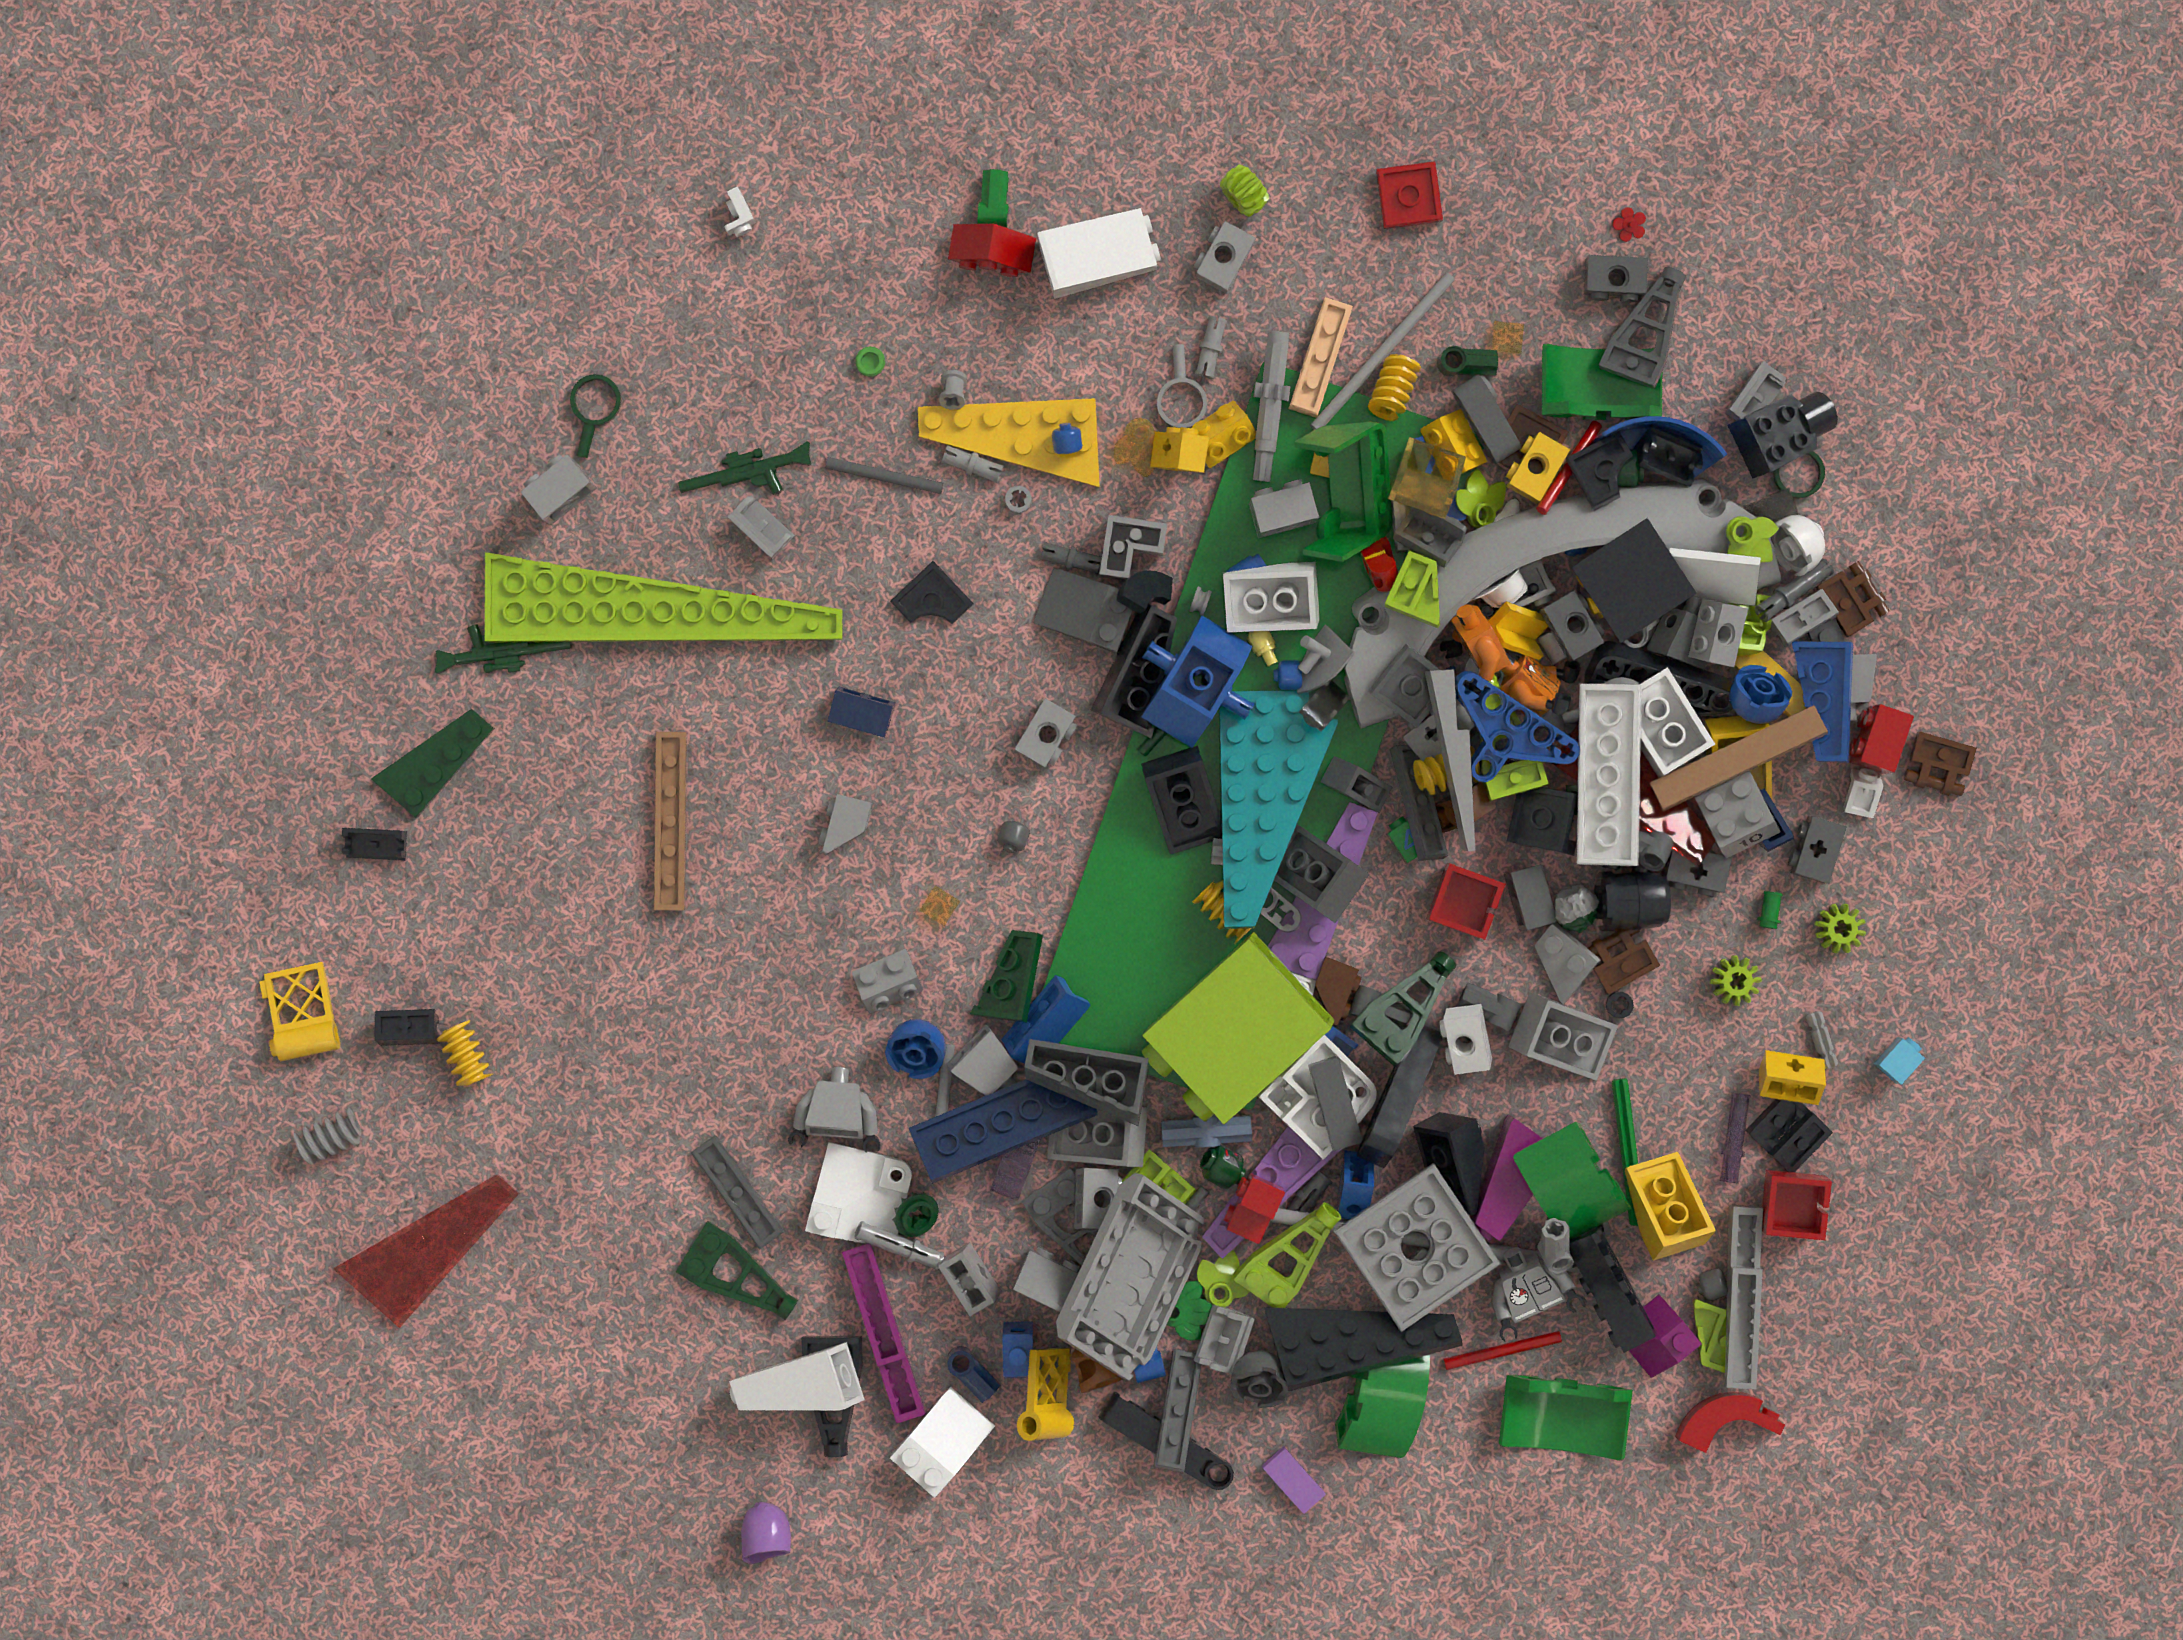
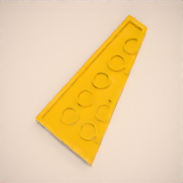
M1095 398L965 404L962 408L953 410L942 406L918 407L920 438L1100 488ZM1071 423V426L1078 427L1081 431L1082 449L1070 454L1055 453L1052 431L1059 428V424Z

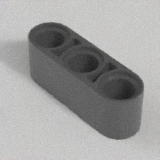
M1478 374L1452 390L1455 400L1486 453L1495 464L1522 448L1490 390Z

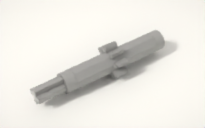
M1268 331L1262 383L1255 382L1254 397L1260 398L1254 449L1256 450L1253 480L1266 482L1271 480L1282 400L1289 401L1290 386H1284L1290 333Z

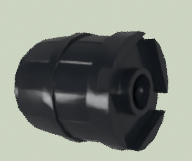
M1609 871L1597 874L1596 878H1602L1601 885L1594 886V894L1599 900L1596 919H1602L1603 923L1602 926H1598L1600 931H1614L1616 928L1633 930L1661 927L1669 921L1671 894L1667 877L1661 876L1660 873L1639 871L1617 874Z

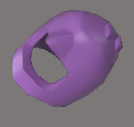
M755 1503L754 1507L746 1512L741 1529L742 1559L748 1564L760 1563L767 1558L786 1555L790 1553L791 1547L790 1526L785 1512L771 1503Z

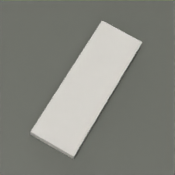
M1580 684L1577 864L1638 866L1641 685Z

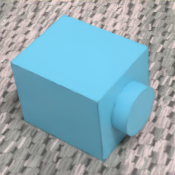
M1897 1037L1875 1061L1874 1065L1894 1083L1902 1085L1925 1057L1919 1053L1922 1048L1911 1038L1908 1037L1904 1040Z

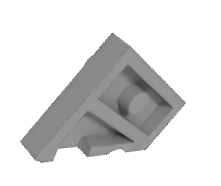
M1557 922L1552 923L1534 945L1562 1004L1569 1000L1600 962V959Z

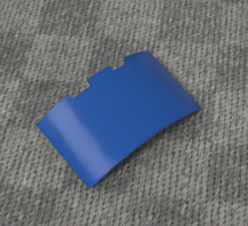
M1646 416L1623 421L1605 430L1593 441L1596 443L1620 431L1629 449H1636V444L1652 424L1702 445L1703 466L1702 469L1694 467V478L1727 455L1723 447L1700 428L1682 420L1661 416Z

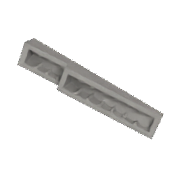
M1454 670L1425 671L1461 848L1464 851H1475L1469 730H1457Z
M1729 1205L1726 1388L1756 1389L1763 1272V1269L1760 1268L1763 1208L1758 1206Z

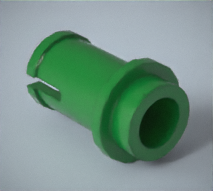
M1764 891L1761 917H1757V920L1760 921L1759 927L1777 929V925L1781 924V920H1778L1783 894Z

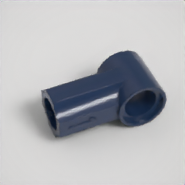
M957 1346L948 1353V1370L981 1403L988 1400L1001 1386L967 1347ZM957 1355H964L969 1359V1363L964 1368H957L953 1365L952 1360Z

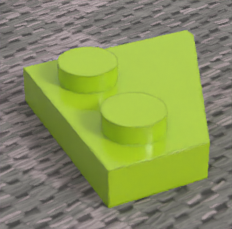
M1409 551L1385 601V607L1439 628L1440 610L1437 561Z
M1694 1298L1693 1311L1696 1335L1702 1343L1698 1347L1700 1364L1725 1373L1727 1310Z

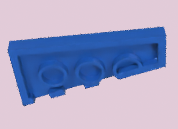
M1792 642L1793 652H1795L1805 707L1807 709L1815 705L1828 730V734L1812 741L1816 761L1849 763L1853 643Z

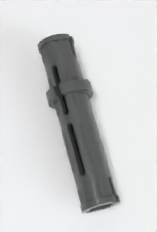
M1822 558L1814 569L1805 575L1797 577L1785 587H1778L1773 591L1771 597L1756 605V614L1759 615L1767 609L1768 611L1759 617L1763 622H1767L1782 609H1789L1794 605L1796 599L1828 576L1833 575L1832 565L1821 571L1829 563L1826 559Z

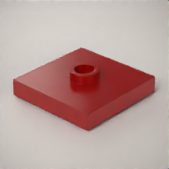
M1435 161L1376 169L1383 229L1443 221Z

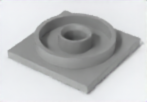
M1433 1163L1334 1230V1233L1401 1332L1501 1264ZM1414 1231L1424 1233L1430 1244L1426 1256L1419 1260L1406 1258L1401 1250L1403 1238L1408 1233Z

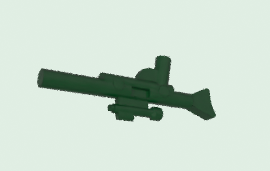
M806 441L789 453L752 462V458L757 459L763 456L762 449L760 448L738 455V451L726 454L727 458L722 460V465H729V469L679 481L680 492L684 493L721 483L722 487L750 480L757 487L768 485L772 494L777 495L784 490L775 474L777 473L776 468L793 463L810 466V442Z
M478 624L467 628L473 647H471L472 651L451 654L437 650L435 673L440 674L455 665L495 660V664H484L483 669L485 673H492L495 670L508 669V673L520 671V667L526 665L525 661L519 660V656L571 649V642H485V635L481 634Z

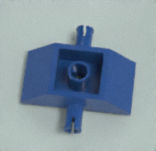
M1202 615L1179 654L1173 655L1152 641L1142 658L1165 670L1164 674L1166 675L1141 718L1190 748H1193L1219 707L1224 706L1245 720L1250 713V709L1252 710L1254 703L1232 691V685L1242 670L1253 646L1227 632V630ZM1201 674L1203 676L1201 681L1205 685L1196 686L1193 677Z

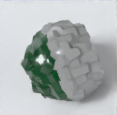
M1581 884L1572 886V889H1562L1556 894L1554 902L1555 919L1558 920L1561 927L1568 931L1573 930L1582 933L1596 919L1599 900L1595 894H1592L1589 889H1586Z

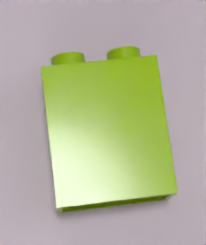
M1253 932L1147 1028L1142 1036L1150 1044L1142 1050V1054L1145 1058H1149V1064L1161 1076L1167 1077L1174 1070L1190 1088L1182 1097L1189 1108L1201 1120L1206 1122L1215 1114L1225 1124L1330 1031L1335 1020L1257 934Z

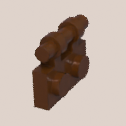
M1859 561L1849 566L1855 576L1852 579L1848 580L1845 573L1841 571L1816 586L1817 591L1820 589L1824 590L1839 611L1835 619L1846 638L1874 622L1868 612L1870 609L1874 608L1879 617L1890 611L1884 602L1886 600L1882 592L1879 593L1870 579L1872 575L1869 570H1864ZM1858 585L1861 586L1868 597V600L1864 603L1854 589Z
M1919 731L1916 734L1909 760L1920 763L1918 772L1907 769L1904 774V780L1912 782L1915 787L1922 789L1926 786L1940 790V794L1950 796V794L1962 796L1965 785L1955 783L1957 774L1969 776L1977 748ZM1931 767L1945 770L1944 779L1929 775Z
M1616 928L1613 934L1602 940L1598 938L1592 941V945L1587 948L1593 954L1599 956L1603 962L1593 970L1607 995L1660 966L1645 939L1634 944L1631 937L1639 933L1640 930ZM1622 942L1626 950L1611 957L1608 949Z

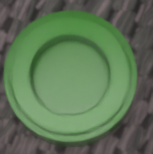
M872 346L865 347L856 356V367L862 375L875 377L884 370L885 357L878 348Z

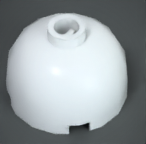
M1791 515L1775 522L1779 530L1771 539L1774 543L1776 559L1781 567L1787 572L1793 569L1798 572L1795 574L1798 577L1814 569L1825 553L1824 532L1821 526L1809 518L1800 515Z

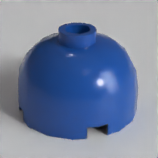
M1749 665L1742 667L1732 681L1729 694L1732 708L1746 721L1756 724L1772 722L1778 719L1788 707L1792 697L1791 687L1779 673L1776 672L1773 676L1765 672L1767 667Z
M910 1019L899 1024L892 1031L886 1046L885 1056L889 1065L896 1072L899 1073L901 1069L909 1073V1078L926 1079L934 1076L943 1065L946 1043L943 1034L937 1026L929 1021Z

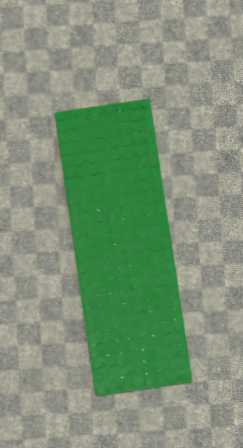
M1265 362L1261 365L1256 379L1257 383H1262ZM1288 368L1285 371L1284 386H1290L1289 401L1282 400L1271 480L1270 482L1253 480L1256 439L1229 456L1174 616L1177 617V623L1170 653L1173 655L1179 654L1201 617L1198 611L1189 612L1198 586L1201 587L1203 592L1212 591L1203 616L1227 630L1223 573H1226V570L1249 555L1253 557L1259 554L1267 566L1283 563L1316 562L1319 623L1317 629L1270 631L1275 641L1276 649L1273 652L1278 662L1267 667L1263 657H1257L1251 649L1242 670L1232 685V691H1297L1281 690L1278 686V681H1274V669H1278L1279 662L1283 660H1298L1302 662L1307 649L1301 646V639L1304 636L1315 639L1325 624L1350 647L1356 627H1359V623L1352 613L1353 602L1375 587L1364 568L1360 552L1344 562L1303 555V548L1320 539L1318 521L1326 511L1332 508L1330 478L1310 474L1314 451L1295 447L1294 442L1314 431L1310 425L1316 418L1289 409L1300 372ZM1328 383L1318 416L1343 387ZM1254 385L1245 413L1257 431L1260 398L1254 397ZM1355 392L1326 426L1368 421L1384 424L1387 431L1390 490L1421 489L1409 442L1411 439L1423 436L1420 431L1421 428L1435 420L1408 410L1403 414H1397L1399 418L1395 421L1379 418L1368 409L1369 401L1372 398ZM1474 434V436L1476 437V439H1477V441H1478V443H1479V445L1481 446L1482 451H1483L1484 447L1482 446L1481 442L1479 441L1477 435ZM1477 468L1456 477L1459 489H1465L1468 476ZM1300 479L1302 484L1310 482L1319 515L1316 523L1258 538L1249 507V502L1254 497L1255 492L1270 487L1273 488V492L1283 490L1282 487H1284L1285 483ZM1392 524L1390 531L1384 537H1387L1390 542L1399 571L1408 552H1395ZM1374 607L1365 608L1362 617L1371 616ZM1230 632L1249 644V632ZM1344 668L1323 686L1309 691L1310 719H1338L1336 730L1297 823L1325 843H1327L1349 802L1360 805L1321 783L1326 769L1333 757L1336 756L1371 773L1389 719L1362 729L1359 727L1345 685L1344 676L1346 674ZM1201 674L1193 677L1196 686L1205 685L1201 681L1203 677ZM1218 709L1194 746L1198 745L1222 820L1220 714ZM1133 731L1043 989L1057 975L1065 979L1073 994L1088 1000L1090 1003L1087 1011L1059 1044L1144 1057L1142 1050L1150 1043L1142 1035L1156 1019L1250 934L1255 932L1268 946L1278 928L1260 913L1255 928H1251L1235 943L1236 935L1230 938L1226 937L1229 929L1223 928L1219 930L1217 928L1221 920L1220 918L1213 921L1209 920L1212 910L1204 913L1201 912L1204 904L1203 901L1196 904L1192 902L1213 881L1217 883L1223 880V865L1211 864L1213 841L1170 855L1141 763L1190 747L1166 734L1145 757L1137 748L1146 740L1147 736ZM1273 881L1271 887L1292 904L1296 896ZM1270 892L1263 908H1268L1273 903V895ZM1279 901L1278 907L1269 913V916L1273 918L1276 912L1284 919L1286 913L1279 908L1284 903ZM1149 1064L1148 1075L1188 1089L1190 1088L1174 1070L1167 1077H1163ZM1258 1096L1253 1098L1243 1108L1248 1110L1252 1109L1255 1106Z

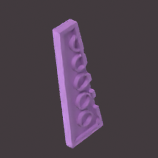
M1349 802L1326 844L1359 865L1378 812ZM1296 896L1292 905L1301 913L1302 922L1300 927L1290 933L1283 932L1278 928L1268 944V948L1289 971L1317 980L1338 921L1334 923ZM1293 911L1289 914L1286 913L1281 923L1282 926H1285L1287 923L1292 926L1295 923V920L1292 918L1295 914Z
M1287 1126L1251 1173L1283 1187L1285 1195L1280 1203L1281 1205L1340 1150H1332L1323 1160ZM1236 1193L1202 1235L1203 1239L1222 1259L1244 1239V1237L1226 1230L1227 1222L1223 1221L1229 1205L1235 1206L1239 1198L1236 1196Z

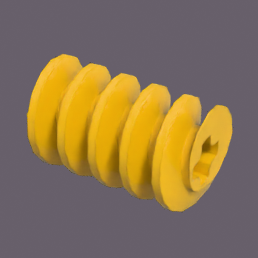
M1390 354L1385 358L1383 368L1379 373L1380 378L1377 379L1376 388L1373 390L1372 399L1368 404L1369 411L1377 417L1389 421H1395L1399 418L1397 414L1405 413L1406 406L1404 404L1410 400V396L1407 393H1412L1414 389L1411 383H1415L1418 378L1415 373L1420 372V364L1404 355Z
M1470 745V755L1472 757L1475 750ZM1442 753L1437 754L1435 759L1430 756L1426 757L1424 762L1422 760L1414 761V776L1420 790L1423 791V788H1426L1430 795H1434L1435 785H1438L1441 792L1446 791V782L1448 781ZM1479 762L1475 766V771L1478 775L1480 772ZM1472 776V779L1475 783L1479 782Z
M1223 880L1217 883L1213 881L1192 901L1194 904L1201 901L1204 902L1201 908L1202 913L1212 910L1209 917L1210 921L1218 918L1221 919L1217 927L1219 930L1224 928ZM1229 929L1226 937L1230 938L1236 935V943L1250 929Z
M470 1020L444 1030L437 1038L438 1042L448 1043L442 1049V1053H452L446 1060L447 1064H457L451 1071V1074L462 1075L456 1082L457 1086H468L493 1075V1073H483L489 1066L488 1062H478L485 1055L483 1051L474 1052V1049L480 1044L479 1040L469 1041V1038L475 1031L465 1030L464 1027L470 1023Z

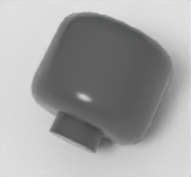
M1005 821L1001 826L997 841L1003 847V850L1008 853L1022 851L1025 849L1030 830L1019 822Z
M1714 1268L1699 1275L1700 1283H1697L1696 1286L1700 1295L1704 1294L1705 1298L1709 1301L1727 1296V1280L1720 1268Z

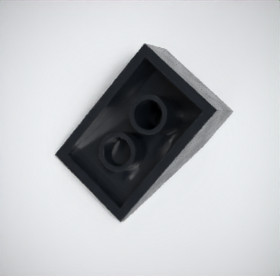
M1198 745L1141 763L1144 778L1170 855L1212 842L1213 838L1222 839L1221 816Z
M1439 1112L1414 1125L1413 1129L1424 1168L1433 1163L1468 1215L1477 1214L1484 1155L1482 1130L1477 1118Z

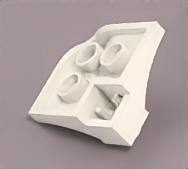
M1325 1035L1257 1095L1323 1160L1331 1153L1332 1147L1308 1065L1333 1056L1339 1058L1357 1124L1372 1108L1377 1096L1374 1083ZM1358 1087H1363V1095L1357 1097L1355 1090Z
M828 1142L805 1231L826 1237L868 1244L854 1239L856 1229L859 1223L863 1221L866 1224L898 1235L899 1231L896 1229L892 1219L896 1215L894 1208L902 1204L901 1198L907 1199L912 1179L910 1166L906 1162L894 1157L869 1151L866 1153L861 1149ZM899 1170L902 1173V1179L899 1181L893 1180L891 1178L892 1171Z

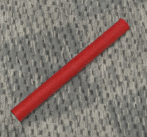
M1591 422L1571 455L1592 444L1602 428L1599 422ZM1566 462L1536 507L1537 512L1542 515L1547 514L1573 474Z
M1556 1331L1444 1358L1443 1360L1446 1370L1561 1343L1562 1339L1560 1332Z

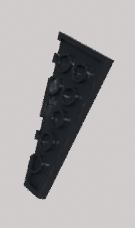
M1264 1307L1288 1392L1463 1346L1454 1314L1428 1313L1401 1332L1388 1312Z

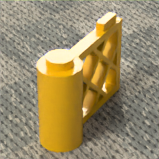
M323 962L264 974L265 980L259 981L262 999H268L274 1035L273 1039L269 1040V1046L273 1057L277 1056L281 1062L340 1049V1039L337 1025L334 1021ZM317 970L319 982L314 990L311 991L302 985L300 981L306 972ZM299 974L296 979L290 977L291 975ZM285 977L293 982L284 997L275 992L272 979ZM297 986L310 994L301 1009L288 1001ZM320 989H321L322 997H320L319 995H317V993L319 992ZM276 997L281 1000V1002L279 1003L278 1006H277ZM317 998L324 1004L325 1015L312 1017L305 1011L313 999ZM285 1004L298 1011L291 1023H280L279 1013ZM302 1015H304V1016H306L307 1018H309V1019H305V1020H300V1018L302 1017Z
M1070 1348L1030 1350L1026 1411L1017 1420V1431L1024 1440L1064 1438L1073 1431L1074 1418L1071 1412L1066 1409L1068 1372L1071 1371ZM1040 1357H1041V1359H1042V1361H1043V1363H1044V1365L1042 1366L1041 1370L1039 1369V1368H1040ZM1059 1357V1359H1058V1367H1057V1369H1056L1054 1363L1056 1362L1057 1358ZM1049 1374L1051 1376V1380L1047 1385L1045 1379ZM1057 1388L1056 1401H1055V1399H1054V1397H1053L1052 1394H1053V1392L1055 1391V1389ZM1039 1389H1040L1041 1392H1042V1395H1041L1040 1399L1038 1400V1391H1039Z

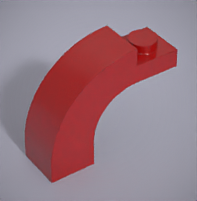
M1723 1392L1712 1395L1695 1405L1682 1420L1675 1437L1679 1441L1706 1453L1715 1433L1728 1422L1747 1420L1778 1435H1781L1785 1424L1778 1420L1780 1414L1766 1407L1759 1411L1763 1400L1759 1397L1744 1392Z

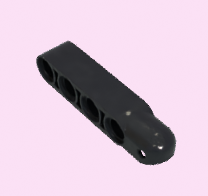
M1114 1391L1098 1418L1155 1454L1161 1419L1156 1416L1153 1418L1145 1412L1144 1408L1131 1400H1124L1118 1392ZM1189 1439L1184 1472L1211 1489L1223 1490L1227 1488L1234 1478L1231 1464L1207 1447L1203 1449L1197 1445L1194 1439ZM1223 1464L1227 1468L1228 1474L1223 1481H1214L1210 1477L1209 1471L1213 1465Z

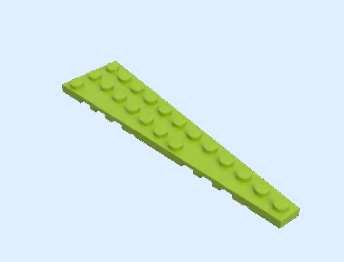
M485 552V642L843 640L842 609L795 603L781 599L776 600L750 594L732 593L724 590L707 589L699 586L588 570L580 567L563 566Z

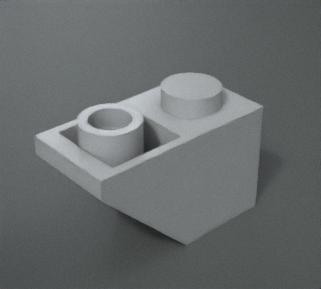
M837 794L836 800L830 799L826 816L831 817L829 827H823L819 839V845H823L822 852L831 853L864 834L867 830L873 803Z

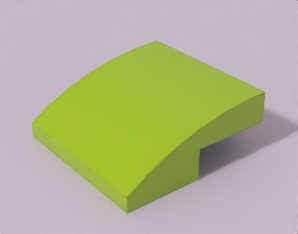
M1150 1149L1144 1154L1143 1167H1133L1122 1180V1182L1134 1173L1144 1175L1159 1187L1163 1183L1164 1185L1161 1188L1166 1189L1169 1194L1184 1204L1197 1190Z

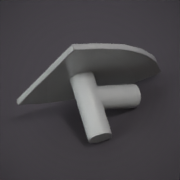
M1326 624L1315 639L1309 636H1304L1301 639L1300 644L1307 649L1303 661L1298 666V669L1302 671V687L1297 690V693L1309 692L1326 684L1344 668L1355 654Z

